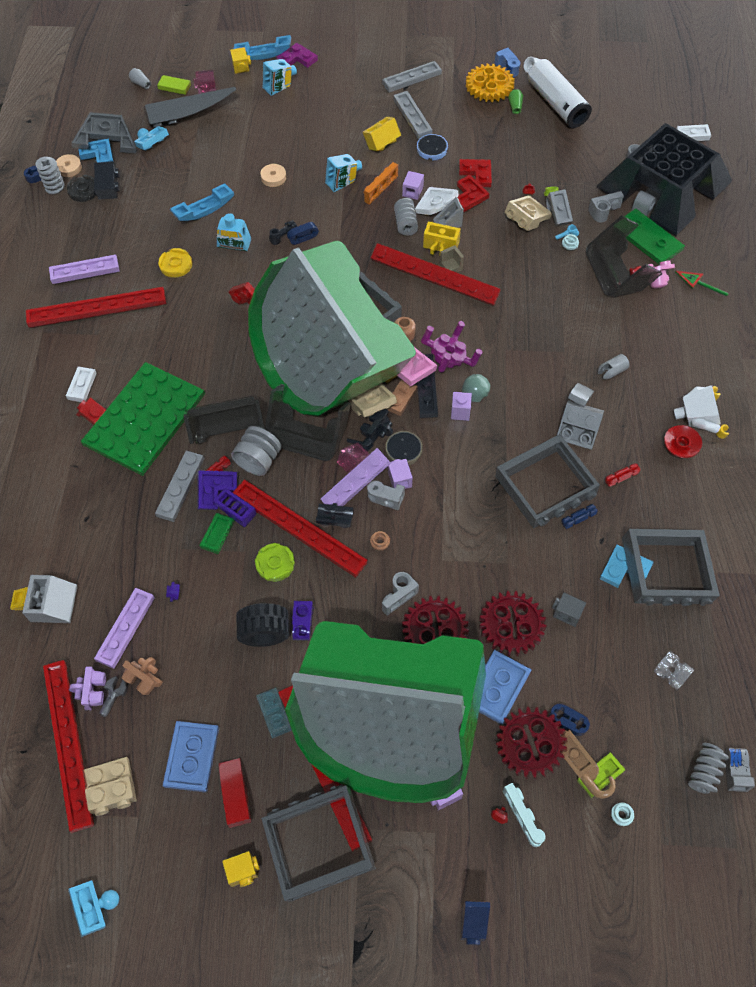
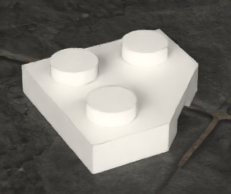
M429 187L416 206V213L432 215L443 210L455 197L459 196L458 190Z

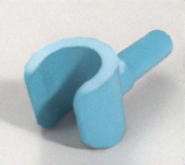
M571 224L565 232L556 235L555 238L558 240L569 234L578 236L579 231L575 225Z

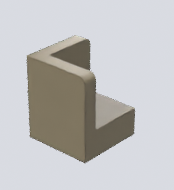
M455 245L440 252L441 267L454 272L463 270L464 256Z

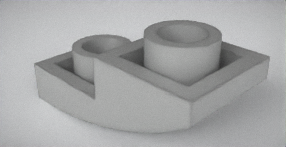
M577 383L570 392L568 399L576 404L585 406L593 395L594 390Z

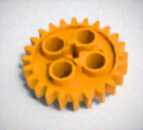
M488 63L486 66L481 64L480 68L475 66V69H471V72H468V76H466L467 92H470V95H474V98L480 97L479 101L485 99V102L488 100L493 102L496 99L499 102L500 98L504 100L505 96L508 97L514 89L515 78H513V74H510V70L505 71L506 67L501 69L500 65L495 67V64H492V66Z

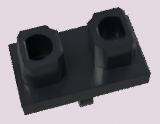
M382 409L381 412L377 411L369 416V421L373 422L372 425L363 423L360 427L361 434L372 440L371 444H374L378 437L383 438L393 434L392 422H390L387 416V409Z
M337 503L332 505L319 504L316 523L324 526H340L341 528L351 527L353 507L338 506Z

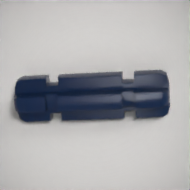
M594 504L586 506V509L582 508L571 514V516L563 518L561 521L565 529H568L573 524L576 525L588 519V517L596 515L598 510Z

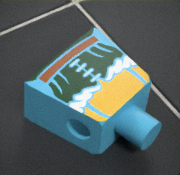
M283 59L263 62V89L272 96L291 85V76L297 74L296 67L294 65L290 66Z
M348 154L327 158L325 183L333 192L353 183L356 179V171L362 169L361 161H355Z
M226 214L221 218L217 228V247L248 251L251 236L245 221L235 219L233 214Z

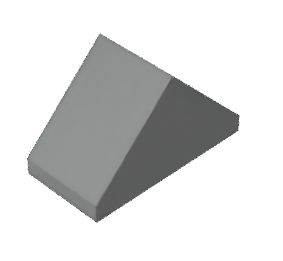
M457 197L433 218L434 223L456 228L462 227L463 208Z

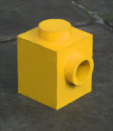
M245 47L231 49L235 74L249 72L251 60L250 55L246 54Z
M249 851L223 860L228 884L231 887L239 884L240 887L248 886L254 883L253 879L258 878L256 871L260 870L257 857H252Z

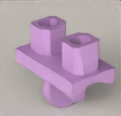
M86 667L84 684L83 678L78 677L76 684L70 685L69 691L75 693L74 699L80 700L82 694L81 705L85 706V710H92V706L103 705L104 693L94 692V686H105L106 674L105 672L94 671L92 667Z

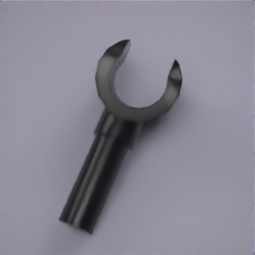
M368 437L363 442L347 438L348 443L360 446L364 452H368L373 447V444H371L372 440Z

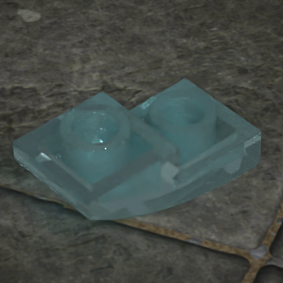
M274 688L256 695L271 738L292 731L277 689Z

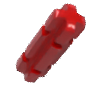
M222 456L219 462L216 461L205 471H223L222 468L228 467L231 462L226 456Z
M636 463L631 464L629 468L625 467L615 472L614 475L606 476L605 483L609 487L614 486L616 482L620 483L630 478L631 475L639 474L640 467Z

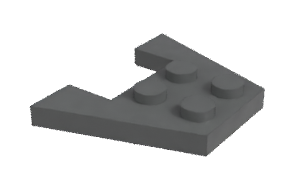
M90 112L71 143L72 148L88 149L89 138L109 139L111 141H120V152L136 153V147L122 115Z

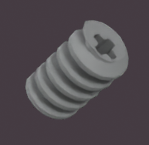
M51 157L39 158L36 161V168L46 192L49 194L61 192L64 188V181L57 162Z
M402 198L394 205L396 224L400 234L409 236L417 232L418 223L413 200Z
M705 742L702 744L703 749L699 752L700 757L697 758V765L694 766V773L691 774L692 781H689L688 785L695 791L708 794L718 791L712 784H720L721 781L715 776H723V772L718 767L725 768L726 764L721 760H728L729 756L719 747Z

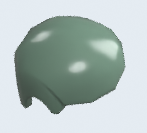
M473 374L465 379L462 393H472L471 401L480 402L485 396H488L491 385L483 375Z

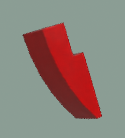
M238 758L219 763L220 782L228 827L232 828L251 823L241 759Z

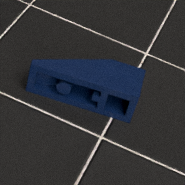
M465 901L461 908V940H466V945H480V941L486 940L490 902Z

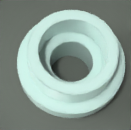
M569 234L563 239L562 245L567 250H575L579 245V240L577 236Z
M617 803L611 810V817L616 824L627 826L634 819V811L626 803ZM619 811H623L626 814V818H620Z

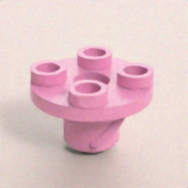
M670 261L660 262V266L653 267V264L644 265L642 270H639L640 275L649 274L648 283L651 287L656 289L662 288L668 284L667 281L669 280L666 270L675 268V264H671Z

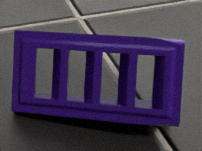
M226 488L213 501L217 507L243 527H246L256 515L253 506ZM227 497H230L225 504L222 503ZM233 502H236L231 508H229V506ZM241 506L242 508L236 513L235 511Z

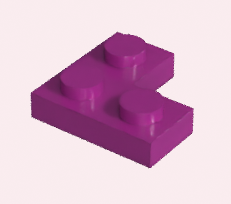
M295 43L285 52L278 55L276 60L283 59L290 66L298 61L308 68L318 61V55Z

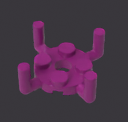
M463 321L458 322L451 337L442 334L435 341L430 340L434 328L432 326L426 328L421 342L431 347V353L435 355V360L440 364L438 367L439 372H444L446 367L453 368L454 365L461 366L463 363L474 367L483 353L481 349H476L472 358L466 356L465 343L458 341L465 326Z

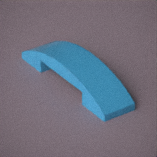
M291 36L276 37V43L251 47L249 42L234 44V49L245 47L246 54L250 55V60L268 59L280 55L289 49Z
M226 184L212 189V195L188 206L183 202L170 208V211L180 221L199 219L221 208L234 196V192Z

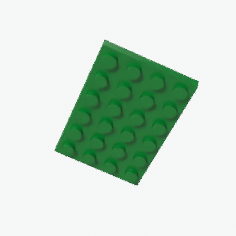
M145 362L81 440L83 446L143 476L204 397L205 391Z

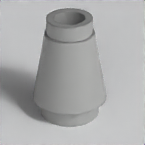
M133 68L130 71L129 78L132 83L145 89L150 88L151 82L140 69Z

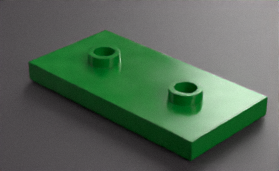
M636 208L615 222L612 227L659 265L660 262L672 259L684 250L685 247L679 240Z

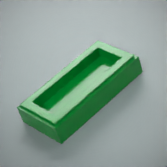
M216 513L200 543V548L219 554L235 522L234 519Z

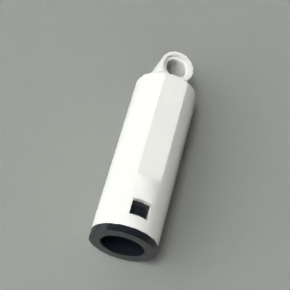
M528 57L525 60L524 70L528 72V81L569 127L577 128L583 125L591 115V105L550 61L535 57Z

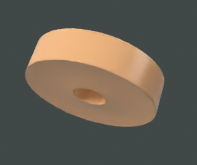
M63 155L56 160L63 177L75 176L82 169L80 159L75 155Z
M279 164L266 165L261 170V180L263 184L269 187L280 186L286 181V171Z

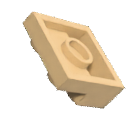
M530 195L509 201L504 212L508 218L516 221L519 227L527 231L538 228L540 222L550 219L552 212Z
M381 383L349 400L351 409L358 416L366 417L382 409L389 408L397 403L396 396Z
M128 757L84 770L88 811L96 816L104 815L110 809L116 807L118 809L131 806L132 802L137 801Z

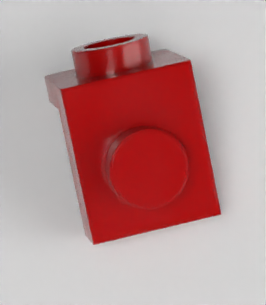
M90 397L87 402L83 400L78 405L77 409L79 411L76 415L78 417L82 415L94 425L106 409Z

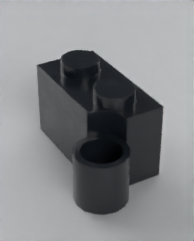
M114 161L94 163V191L98 200L118 198V192H120V184L118 182L120 171L119 168H116Z

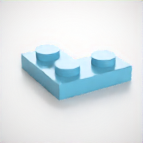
M616 545L600 580L618 588L625 573H629L624 548ZM640 556L646 579L653 561Z

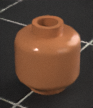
M408 317L396 319L394 323L401 327L411 342L415 337V322Z

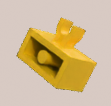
M385 117L363 131L369 150L376 151L383 150L387 144L394 143L397 140L396 138L401 136L396 120L393 117Z
M428 221L424 232L423 248L430 249V254H434L435 250L441 252L454 245L458 248L461 228Z

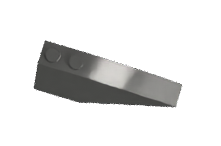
M231 87L145 105L143 109L148 124L153 125V127L162 126L164 122L174 124L177 123L178 119L194 115L215 105L233 93L236 88Z

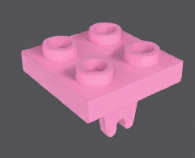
M416 348L415 356L397 374L409 386L419 382L437 369V365Z

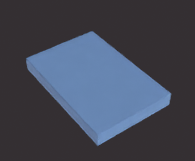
M494 650L485 665L486 678L479 713L503 725L504 718L507 717L531 669Z
M176 721L163 781L164 788L207 792L219 726Z

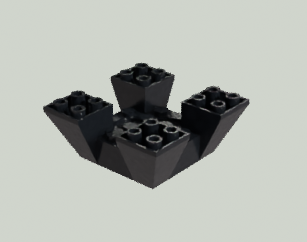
M665 123L597 185V188L607 194L621 191L624 195L623 203L644 184L661 195L650 219L677 236L696 217L693 189L714 200L731 184L732 178L718 152Z

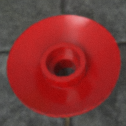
M677 425L671 427L666 432L664 444L671 454L680 458H691L700 452L702 438L693 428Z

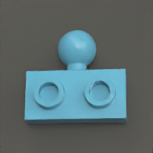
M160 126L151 131L141 128L137 133L138 139L134 142L136 147L148 150L156 142L163 141L164 137L169 134L167 129Z
M93 881L69 888L68 891L81 937L104 929L105 922L100 908L111 910L119 903V895L114 890L105 891L101 898L98 899Z

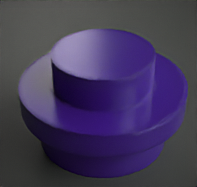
M171 582V586L167 585L166 597L170 598V602L179 598L180 584H175V582Z

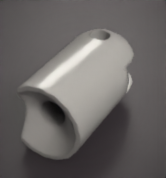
M619 354L601 364L598 368V374L608 370L604 374L603 379H611L629 368V361L625 355Z

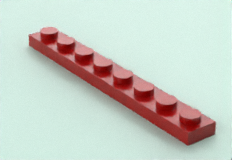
M377 243L371 256L372 261L492 306L495 305L501 291L500 288Z
M164 287L28 309L26 310V323L30 328L166 304Z
M245 479L234 490L233 493L253 506L257 513L355 578L368 563L367 559Z
M64 660L44 665L43 669L69 832L74 833L93 827L94 823L92 813L88 811L84 764L72 694L69 691L70 683L67 665Z
M293 685L278 692L285 708ZM312 765L324 793L330 792V788L333 786L342 785L328 778ZM345 798L330 803L353 852L360 848ZM358 811L367 842L370 843L372 838Z

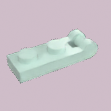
M513 783L505 786L502 792L529 843L533 847H539L545 840V833L536 828L533 822L535 817L530 808L526 809L522 801L524 797L518 787L515 788Z

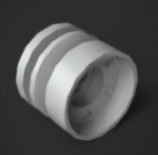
M249 426L241 437V442L232 451L231 457L245 471L254 475L264 476L270 468L272 460L276 458L277 453L281 450V444L267 430L256 426Z

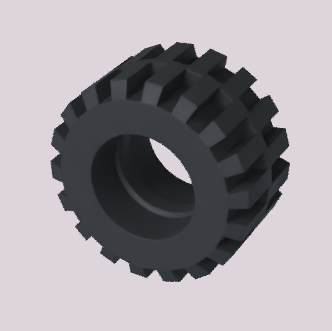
M259 603L243 607L236 613L237 640L242 644L254 647H266L284 642L289 637L288 610L280 605Z

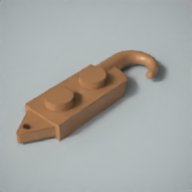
M565 730L566 733L561 737H566L568 742L562 745L566 746L568 750L561 753L565 756L567 763L592 795L600 799L610 797L616 787L613 777L610 776L608 778L610 781L609 789L601 791L593 782L599 774L598 765L570 730Z

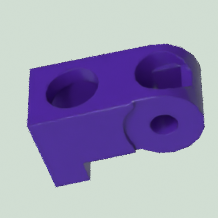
M294 601L293 640L310 641L314 608L312 601Z

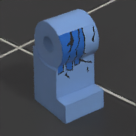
M509 48L496 52L494 64L506 67L505 71L510 70V74H513V77L518 76L520 61Z

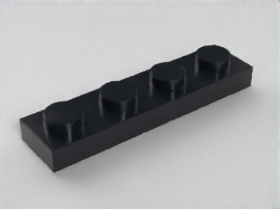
M424 354L427 358L434 362L433 354ZM435 372L417 382L420 418L438 417Z

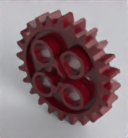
M507 591L506 596L499 592L498 599L492 596L491 603L486 601V608H482L481 613L483 615H480L479 621L483 622L479 626V629L484 630L482 631V637L488 636L486 644L493 642V650L500 647L499 652L502 653L504 650H507L508 656H510L512 651L515 652L516 656H519L520 650L524 654H527L528 648L533 651L535 644L539 645L541 642L540 638L544 637L545 633L543 631H545L547 626L543 624L546 621V617H541L544 610H537L539 603L532 604L533 597L527 600L525 599L526 593L519 597L517 591H515L514 596H511L510 592ZM508 607L512 608V620L513 624H516L514 632L517 640L513 638V625L512 622H509L511 618V613ZM517 610H522V611H524L526 614H525V615H519L516 611H517ZM503 612L506 616L499 617L496 613ZM520 629L528 630L529 634H522ZM506 631L509 636H501L499 632Z
M429 596V601L427 602L424 598H421V604L414 602L415 609L409 607V614H404V619L406 620L402 622V627L405 628L402 630V635L406 636L404 642L425 644L427 642H424L421 638L428 636L432 640L435 639L431 612L435 613L438 637L443 634H450L452 637L467 639L465 635H468L469 629L466 628L468 627V621H463L466 618V614H460L461 607L454 608L455 601L448 604L447 597L443 602L440 601V596H437L436 601H433L432 596ZM446 615L449 618L447 620H442L439 618V616ZM421 617H425L429 621L426 623H422L418 619Z
M527 707L526 713H523L519 708V715L516 716L511 712L512 720L504 718L506 726H499L503 734L499 733L496 736L502 741L497 742L496 746L503 749L498 751L499 756H505L502 759L503 764L510 762L508 766L509 771L516 768L517 776L524 772V777L527 779L531 773L534 779H537V773H541L545 778L546 770L552 774L554 773L553 765L560 768L558 759L565 760V756L561 753L568 750L566 746L562 745L568 742L566 737H561L566 733L565 729H559L561 726L560 721L554 723V714L547 717V710L540 714L538 707L535 708L534 712H531L530 708ZM524 725H528L540 757L539 761L535 759ZM536 725L544 727V730L540 733L532 731ZM515 732L523 733V737L520 740H514L512 736ZM549 745L552 747L550 753L544 754L540 752L541 747ZM523 752L531 754V758L527 761L519 759Z

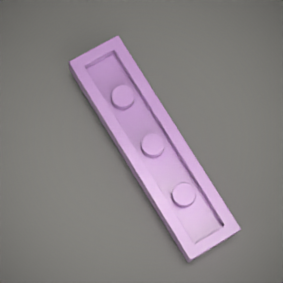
M116 255L49 267L52 284L120 272Z
M376 448L321 498L322 502L327 505L337 503L338 506H344L390 465L391 462Z
M137 588L134 589L94 659L97 662L113 669L116 667L155 599L152 594Z

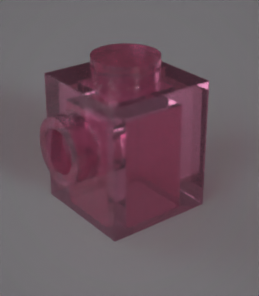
M213 70L195 72L196 78L193 79L194 87L198 88L199 94L216 91Z

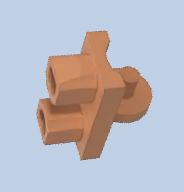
M149 657L147 660L140 658L138 663L135 661L131 663L125 661L122 665L126 669L121 679L129 684H134L137 677L140 678L142 681L136 689L143 695H149L154 687H160L163 681L153 675L157 673L158 669L154 667L156 660L152 657Z

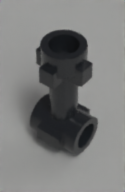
M291 220L284 223L285 227L280 230L276 228L271 229L269 232L271 244L278 245L281 242L280 237L297 227L296 223Z

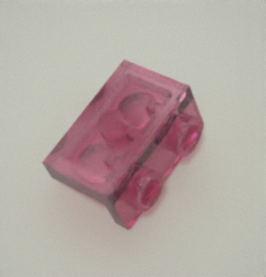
M359 443L342 449L337 463L349 474L370 454Z

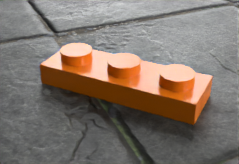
M392 162L370 185L366 186L364 190L365 203L370 205L398 177V164Z

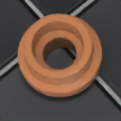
M378 531L371 536L370 543L374 549L384 550L389 546L390 538L385 532ZM383 540V543H377V541Z

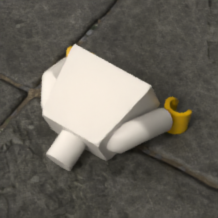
M716 386L695 387L683 397L685 407L674 409L676 420L687 417L689 426L716 433L721 439L729 435V433H726L729 429L728 425L724 424L721 427L719 425L721 422L716 400L721 394L716 393L718 391Z

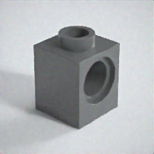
M563 593L561 599L556 598L552 607L555 610L553 617L576 627L586 602Z

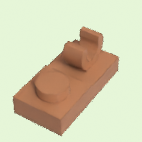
M401 379L392 393L396 396L397 403L386 409L401 416L417 391V386H409Z

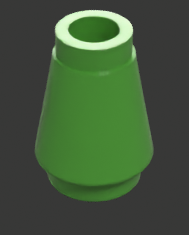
M515 89L510 92L508 99L512 113L519 114L522 109L523 94L520 90Z

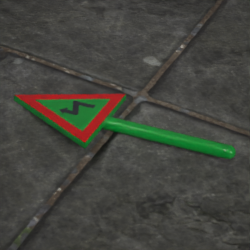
M675 271L692 289L696 284L728 296L727 292L699 281L704 274Z

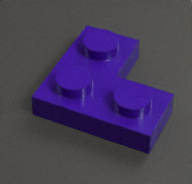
M199 470L198 510H217L218 507L213 501L218 496V491H223L226 488L234 492L237 488V472Z

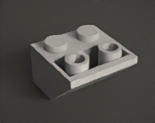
M568 400L557 435L560 434L568 443L592 450L604 410L586 405L582 406Z
M31 575L22 613L30 622L70 623L77 584L50 575Z

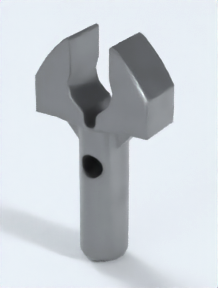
M113 677L106 682L104 688L108 690L109 694L99 712L101 716L106 717L116 697L126 695L128 688L124 680H122L120 687L114 689L118 682L117 677Z

